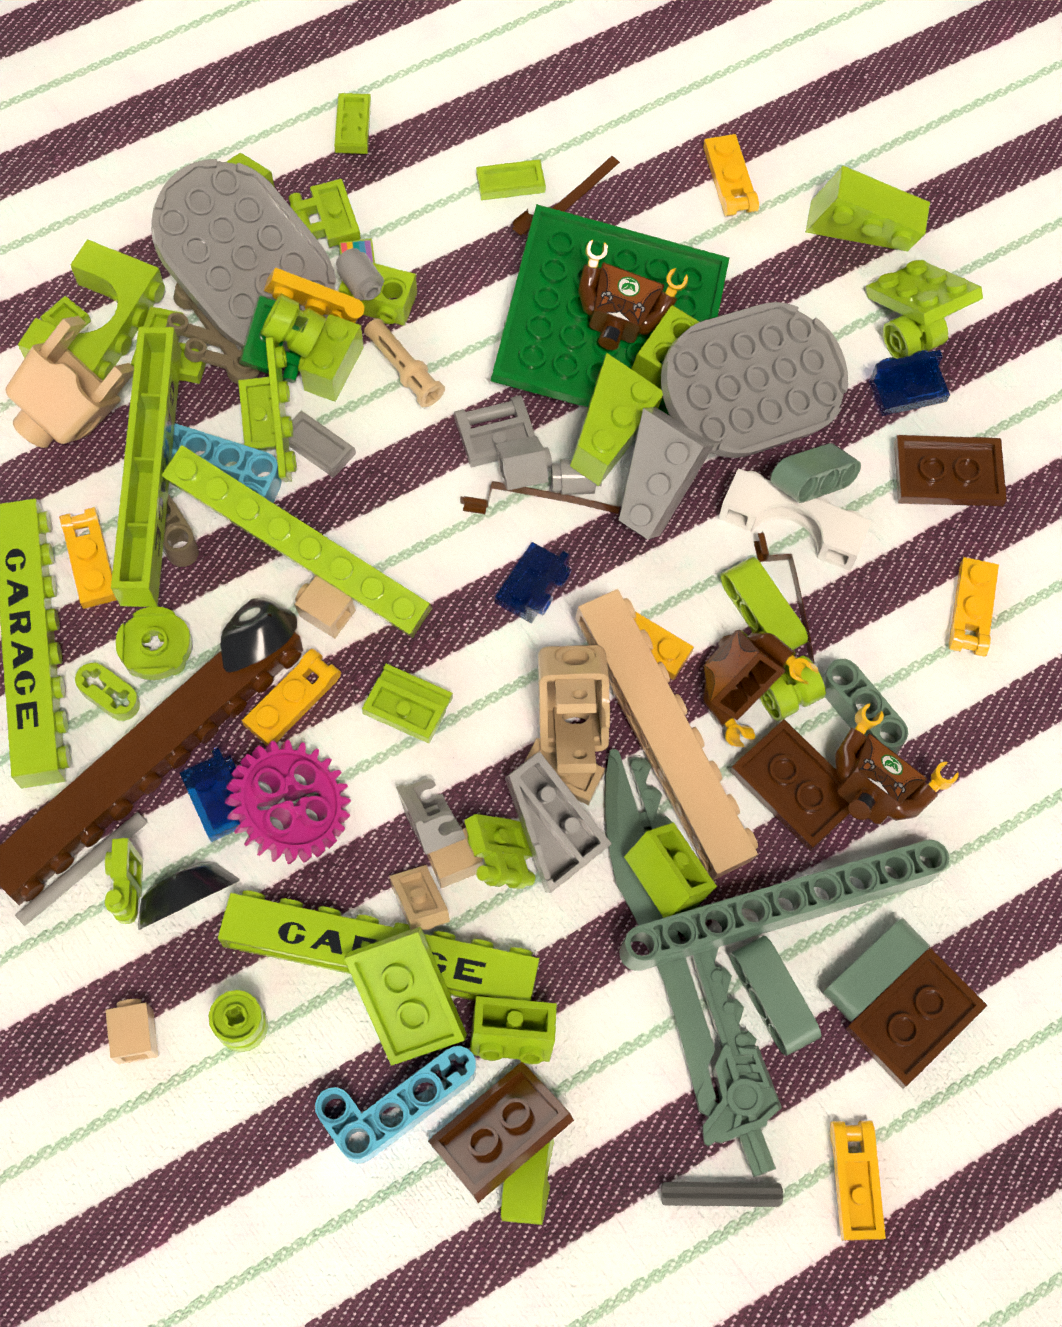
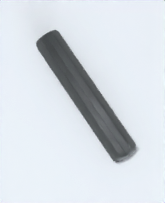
M664 1182L661 1185L660 1191L661 1202L665 1206L779 1207L783 1203V1189L779 1183Z

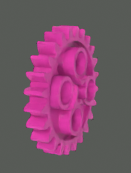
M286 740L280 749L275 741L269 743L266 751L259 745L252 752L253 756L247 754L241 760L242 766L238 765L232 772L236 779H232L226 787L234 794L229 795L225 800V804L236 807L228 815V819L240 820V825L234 830L235 834L246 831L249 836L244 845L248 846L257 842L259 844L257 855L259 856L267 849L271 850L273 862L279 859L282 854H285L287 864L295 861L297 855H299L303 863L312 857V853L316 857L321 856L326 851L325 847L330 849L337 842L335 836L339 837L345 831V827L341 823H344L350 817V814L342 809L351 802V799L340 796L348 788V785L336 783V779L342 772L340 770L330 772L327 769L332 761L330 758L325 759L323 762L317 760L319 749L316 748L310 755L306 754V746L303 742L296 750L292 749L290 740ZM294 774L301 775L307 785L299 784ZM258 782H264L269 785L272 793L268 794L261 790ZM314 792L319 794V796H306L307 794ZM284 797L285 802L278 804L279 801ZM300 799L295 805H293L292 801ZM257 806H259V807H266V806H269V807H270V806H272L270 809L262 810V811L257 808ZM306 809L315 812L318 821L311 820L306 814ZM270 817L281 821L283 830L276 829L270 822Z

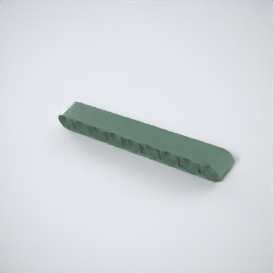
M924 840L632 928L628 932L620 947V959L627 968L634 971H642L932 882L945 870L949 864V853L940 842ZM920 856L929 859L933 868L926 867L921 862ZM885 866L893 868L897 872L899 879L889 876ZM850 877L858 878L863 883L864 889L861 890L854 887ZM814 887L824 889L829 896V900L820 899L816 895ZM778 898L788 899L792 903L794 911L783 909L779 904ZM747 908L754 911L758 917V922L748 921L743 916L742 909ZM712 919L717 921L722 927V933L711 932L707 928L705 920ZM676 930L681 932L685 937L686 943L680 945L674 943L669 938L668 931ZM631 942H643L649 949V954L645 956L637 955L631 948Z

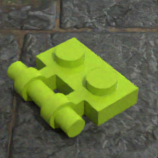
M342 179L311 186L312 198L303 200L300 193H293L289 196L290 207L317 240L326 237L328 246L333 247L339 245V242L361 239L360 230ZM317 213L320 221L310 223L309 216Z
M474 814L464 820L468 833V843L473 850L474 856L483 857L486 866L482 865L477 869L476 876L478 880L494 887H501L506 884L509 888L523 889L534 884L535 874L532 871H528L525 861L533 856L520 821Z
M128 838L112 839V852H106L105 872L113 881V890L108 891L105 896V907L119 923L131 924L137 918L138 898L142 897L143 858Z

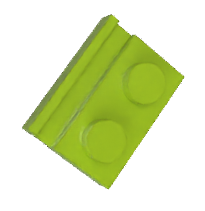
M385 664L384 671L380 678L378 677L362 707V714L430 744L449 703L453 699V693L389 664Z

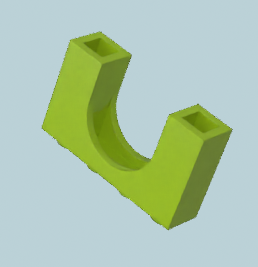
M87 239L70 264L77 284L105 295L118 304L115 314L108 323L97 330L79 333L68 346V349L103 381L114 366H116L121 356H125L129 352L132 339L137 333L138 327L144 326L150 306L153 307L155 303L160 302L162 299L165 285L158 267ZM35 318L18 343L23 357H26L33 345L45 343L57 326Z

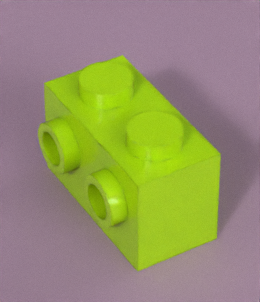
M331 314L328 315L312 350L306 358L301 357L298 371L301 372L304 391L336 402L364 348L361 325Z
M674 822L647 831L624 856L663 918L695 909L717 887Z
M476 996L472 1018L470 1051L473 1055L480 1056V1058L489 1061L509 1058L520 1059L521 1062L526 1064L550 1062L555 1043L557 1003Z

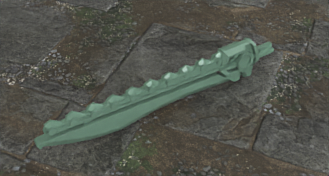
M612 749L608 757L605 793L606 832L608 840L612 843L609 846V852L617 887L639 926L662 919L663 916L624 856L645 834L644 829L649 828L652 830L673 822L667 816L664 817L657 814L662 793L655 786L650 787L646 785L651 765L645 758L635 757L630 759L629 762L631 766L630 772L644 810L643 813L638 812L620 753L617 749ZM676 930L668 931L671 941L680 945L678 932ZM719 947L691 956L721 1047L720 1055L712 1070L719 1096V1104L714 1101L716 1096L708 1070L715 1047L686 957L659 965L657 968L664 982L677 1023L696 1096L698 1112L708 1118L702 1126L704 1144L709 1147L714 1142L721 1144L739 1138L753 1177L775 1170L776 1167L762 1130L767 1126V1121L782 1106L758 1046H755L757 1039L749 1030L746 1032L739 1028L744 1006L737 999L733 1000L727 997L732 975L725 967L715 966Z

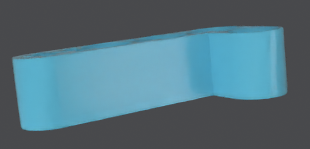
M175 423L172 458L181 445L194 453L204 451L203 454L198 456L274 503L282 481L278 474L277 460L273 455ZM229 462H237V464L233 466H225ZM262 472H270L268 476L258 477Z
M453 1046L363 1113L360 1112L351 1097L343 1089L337 1087L328 1088L320 1093L315 1102V1112L344 1156L356 1164L365 1163L468 1087L476 1076V1059L469 1049L462 1046ZM452 1060H456L459 1064L466 1061V1074L463 1076L458 1072L451 1074L446 1078L449 1088L444 1090L442 1082L435 1072L439 1070L443 1078L452 1070L450 1063ZM426 1082L433 1084L437 1089V1093L431 1101L420 1102L414 1097V1091L419 1084ZM333 1099H341L346 1103L344 1114L337 1119H330L325 1116L326 1104ZM390 1107L399 1108L403 1112L402 1122L393 1128L386 1127L381 1123L382 1113ZM356 1132L366 1133L370 1139L367 1149L361 1153H353L348 1149V1140Z

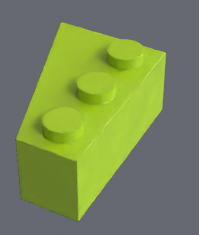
M842 165L811 200L805 233L909 251L926 233L930 202Z
M606 353L570 464V467L598 486H600L636 440L643 408H658L663 398L660 388L608 353Z

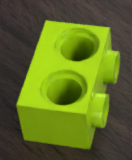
M373 263L383 277L384 283L377 297L372 300H360L364 305L363 315L376 319L379 318L386 324L395 323L405 326L417 295L416 274ZM341 281L338 291L354 297L345 283Z
M672 305L638 352L632 370L662 390L661 372L663 364L659 361L664 362L669 348L677 339L676 337H679L690 327L700 322Z

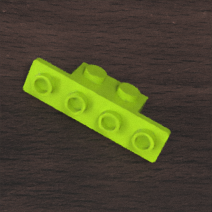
M266 337L269 377L238 380L244 445L261 451L276 449L279 478L284 482H292V472L297 471L295 452L289 450L288 437H293V423L291 416H286L285 403L290 402L289 385L287 381H283L282 368L287 367L286 352L284 346H279L274 337Z

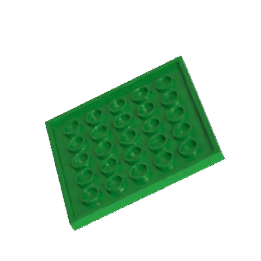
M536 204L490 381L589 407L606 353L632 369L638 352L653 331L648 335L640 334L634 343L621 340L618 348L615 350L605 349L598 343L601 332L593 330L589 326L590 315L584 312L579 296V285L583 267L589 261L585 248L591 240L593 241L590 251L594 256L602 254L604 242L608 247L607 254L599 260L598 267L601 268L604 262L664 284L663 291H666L669 286L667 275L670 270L676 268V272L671 278V283L676 286L683 283L687 274V286L683 290L677 291L675 295L677 301L674 307L699 322L718 317L730 257ZM662 398L658 409L670 416Z

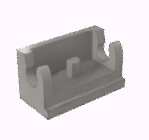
M424 779L406 787L403 784L396 787L406 818L425 854L466 839L462 827L459 826L443 794L433 795L429 799L421 798L423 791L436 786L432 779Z

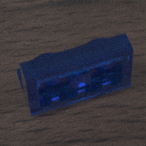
M532 542L496 594L495 604L532 624L538 614L543 616L550 607L553 600L551 594L556 586L563 587L569 578L572 570L569 567L570 554L562 551L560 556H557Z
M219 747L211 750L214 755L213 758L179 772L210 842L233 833L240 825V820L228 819V815L236 807L225 804V800L229 795L234 794L226 787L234 779L232 772L236 766L231 755L223 758Z

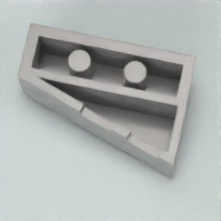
M643 408L619 521L648 540L660 536L713 449L714 444L658 408Z
M540 751L505 777L546 893H552L612 844Z

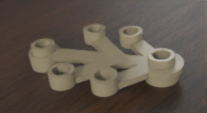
M177 283L173 295L174 302L180 308L193 310L205 327L202 328L189 324L188 318L181 313L176 312L168 316L166 327H174L177 337L185 336L191 338L187 340L185 345V357L192 362L201 361L224 368L229 379L236 384H239L238 380L257 378L260 371L239 364L243 348L239 350L234 343L226 339ZM206 343L220 347L224 354L207 350ZM192 348L198 349L199 352L193 351V350H191V349H192Z

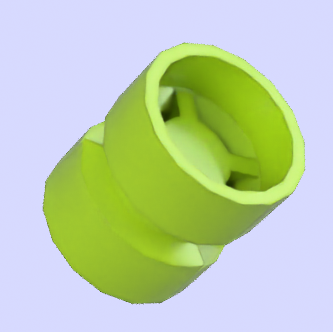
M281 293L266 318L261 335L274 337L277 343L287 342V349L306 358L322 331L326 317L309 308L304 311L300 310L297 301ZM294 323L299 327L298 331L292 329Z
M902 315L884 324L883 338L892 357L897 362L904 363L921 355L923 351H930L946 343L948 340V327L945 318L924 326Z
M804 655L798 657V658H804V659L808 660L809 662L813 663L808 657H806V656H804ZM786 665L784 667L786 671L760 697L769 715L776 721H781L798 712L799 705L808 707L825 698V685L819 671L816 673L810 668L805 667L801 672V676L809 684H803L791 677L790 667Z
M241 990L227 991L217 997L211 1005L208 1015L209 1026L214 1035L228 1049L236 1052L251 1051L258 1047L265 1039L268 1031L267 1016L256 998L248 992Z

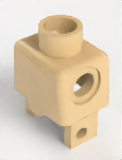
M79 316L62 319L45 343L33 345L5 389L6 395L21 408V411L13 419L15 430L28 442L41 448H47L53 440L60 444H66L87 437L121 401L117 394L134 372V367L130 363L114 366L102 381L68 349V346L86 325V322Z
M599 645L543 647L538 653L541 749L547 753H556L557 774L596 773L595 752L603 751L609 745L610 700L606 652ZM578 717L585 719L586 722L570 724L565 720Z

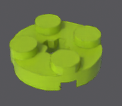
M164 607L143 608L133 613V618L126 625L123 623L120 626L115 641L116 651L121 662L132 676L145 680H160L171 675H177L185 669L186 661L189 659L192 650V637L186 623L176 616L173 611ZM153 636H158L160 642H163L161 647L154 651L144 647L145 643L151 642Z

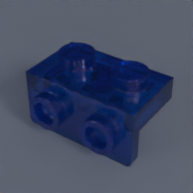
M922 350L911 356L898 359L890 357L883 359L875 365L869 383L882 416L948 401L950 393L939 368L943 358L941 350L930 352Z

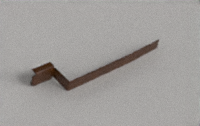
M613 156L609 157L580 185L556 204L553 209L565 212L616 167L620 161ZM528 209L513 221L514 228L512 229L519 235H526L530 230L533 215L528 213Z
M495 481L491 483L488 500L460 496V504H464L463 511L484 515L486 508L489 506L492 489L578 504L619 514L620 509L618 506L534 488L522 487L507 490L504 483Z
M762 531L758 533L759 541H753L757 559L759 562L789 561L802 624L808 635V642L806 643L808 657L815 664L810 631L793 555L791 553L769 555L765 534Z

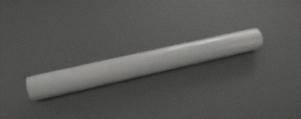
M138 812L135 813L15 914L16 918L24 926L29 924L105 860L106 852H112V839H130L147 822Z

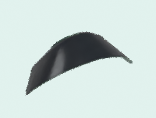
M265 597L254 598L248 601L234 614L222 631L220 646L225 671L231 673L248 667L284 646L297 628L295 614L288 608ZM260 608V612L255 617L246 621L239 620L241 615L248 610Z
M200 862L155 883L141 898L138 930L239 882L240 879L217 863Z

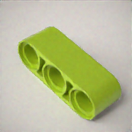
M750 557L720 574L725 592L752 632L774 634L792 650L808 642V635L802 622L758 559Z

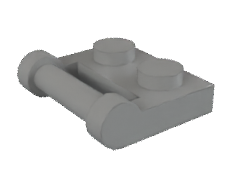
M521 395L510 397L509 402L465 412V409L454 411L455 423L471 468L498 461L496 444L535 436ZM510 415H514V416H515V418H512V419H508V420H504V421H500V422H496V423H492V424H488V425H484V426H480V427H476V428H472V429H471V427H470V425H474V424H478V423H482V422H486V421H490V420H494V419H498V418H502V417H506V416H510Z

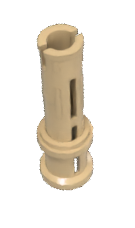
M377 318L367 324L364 334L372 340L400 373L399 377L402 385L410 388L415 393L417 402L421 407H429L435 404L443 396L445 386L440 381L433 379L428 373V366L423 361L415 360L382 320Z

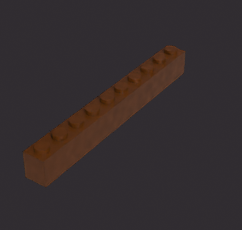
M294 632L289 641L273 654L248 667L231 673L226 672L223 668L221 651L0 845V887L19 906L24 901H31L38 896L44 888V883L55 873L61 874L72 865L74 856L84 847L88 848L96 844L103 836V830L114 820L119 821L126 817L132 810L133 803L143 794L148 795L155 791L161 784L162 777L172 768L177 769L185 764L193 749L200 743L209 742L217 734L219 726L229 717L235 718L245 709L247 701L257 692L262 693L266 691L273 683L274 677L284 668L289 669L295 665L301 657V652L304 651L300 636Z

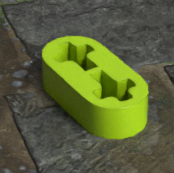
M88 663L77 671L75 683L80 693L110 717L118 721H126L138 713L140 700L135 690L106 667L98 663ZM91 676L96 679L98 677L104 688L101 690L93 684L89 686L86 681L87 678ZM114 693L120 699L127 697L129 705L127 707L122 705L117 707L111 695Z

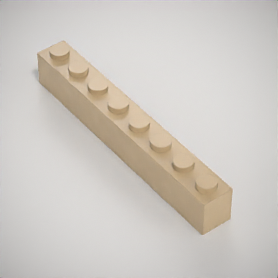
M616 589L578 606L575 619L588 645H599L604 648L607 658L609 685L702 865L712 880H715L750 863L758 855L755 850L758 848L757 840L748 827L744 829L738 817L740 809L735 798L731 794L726 795L720 783L722 775L717 764L713 760L709 761L702 749L705 747L702 735L696 727L691 728L685 717L687 709L684 701L679 694H673L668 684L670 677L666 667L662 662H656L651 652L653 645L648 633L644 629L640 631L634 620L636 612L631 601L628 598L623 599L620 591Z

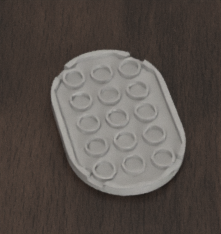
M217 159L201 160L177 171L160 191L154 204L151 219L152 239L158 257L170 275L212 325L235 345L241 348L244 346L257 298L261 295L276 301L272 294L264 291L267 278L275 267L335 290L336 278L334 269L322 245L275 187L254 169L241 163L236 165L217 161ZM299 304L300 310L304 311L305 306ZM283 341L282 346H284L285 351L290 352L287 349V342Z
M772 302L705 320L690 327L673 342L662 366L661 387L663 399L670 416L714 444L710 453L729 458L750 456L807 437L821 430L832 422L840 412L841 408L839 407L843 394L848 389V371L843 352L834 335L817 317L811 319L798 311V306Z

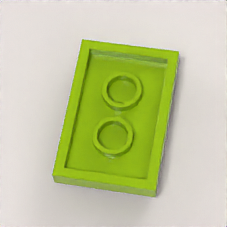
M924 260L911 261L905 268L894 273L883 274L877 281L866 285L867 297L924 326L983 299L982 286Z
M421 926L347 952L344 960L391 1066L465 1041L467 1033Z

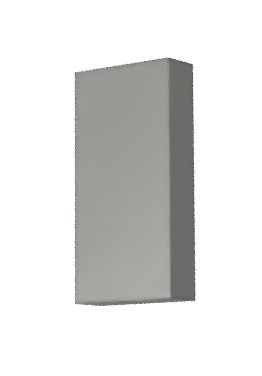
M302 410L292 420L293 437H288L289 447L334 478L355 456V447Z

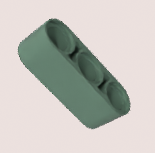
M829 443L782 459L772 472L771 483L797 502L804 503L851 485L861 470V462L835 444Z
M848 659L834 660L828 666L822 678L826 690L825 698L848 726L854 729L857 726L855 722V714L858 711L856 704H870L871 714H866L867 719L873 721V718L882 711L884 717L881 723L867 730L864 735L867 736L870 733L897 754L906 742L909 734L906 723L855 663ZM832 677H843L848 685H839ZM880 732L890 733L894 737L895 743L883 740Z
M902 917L823 991V994L852 1022L916 961L930 945Z
M762 936L729 954L736 974L776 1046L784 1056H788L821 1038V1031L816 1019L776 948L767 936Z

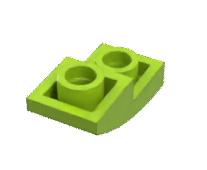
M554 1138L504 1181L501 1205L502 1221L543 1225L550 1190L547 1176Z

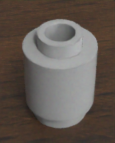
M356 248L343 252L336 261L337 273L352 295L359 300H372L377 297L381 292L384 279L368 256Z
M560 459V463H552V492L561 491V495L595 494V489L598 485L570 467L572 459Z

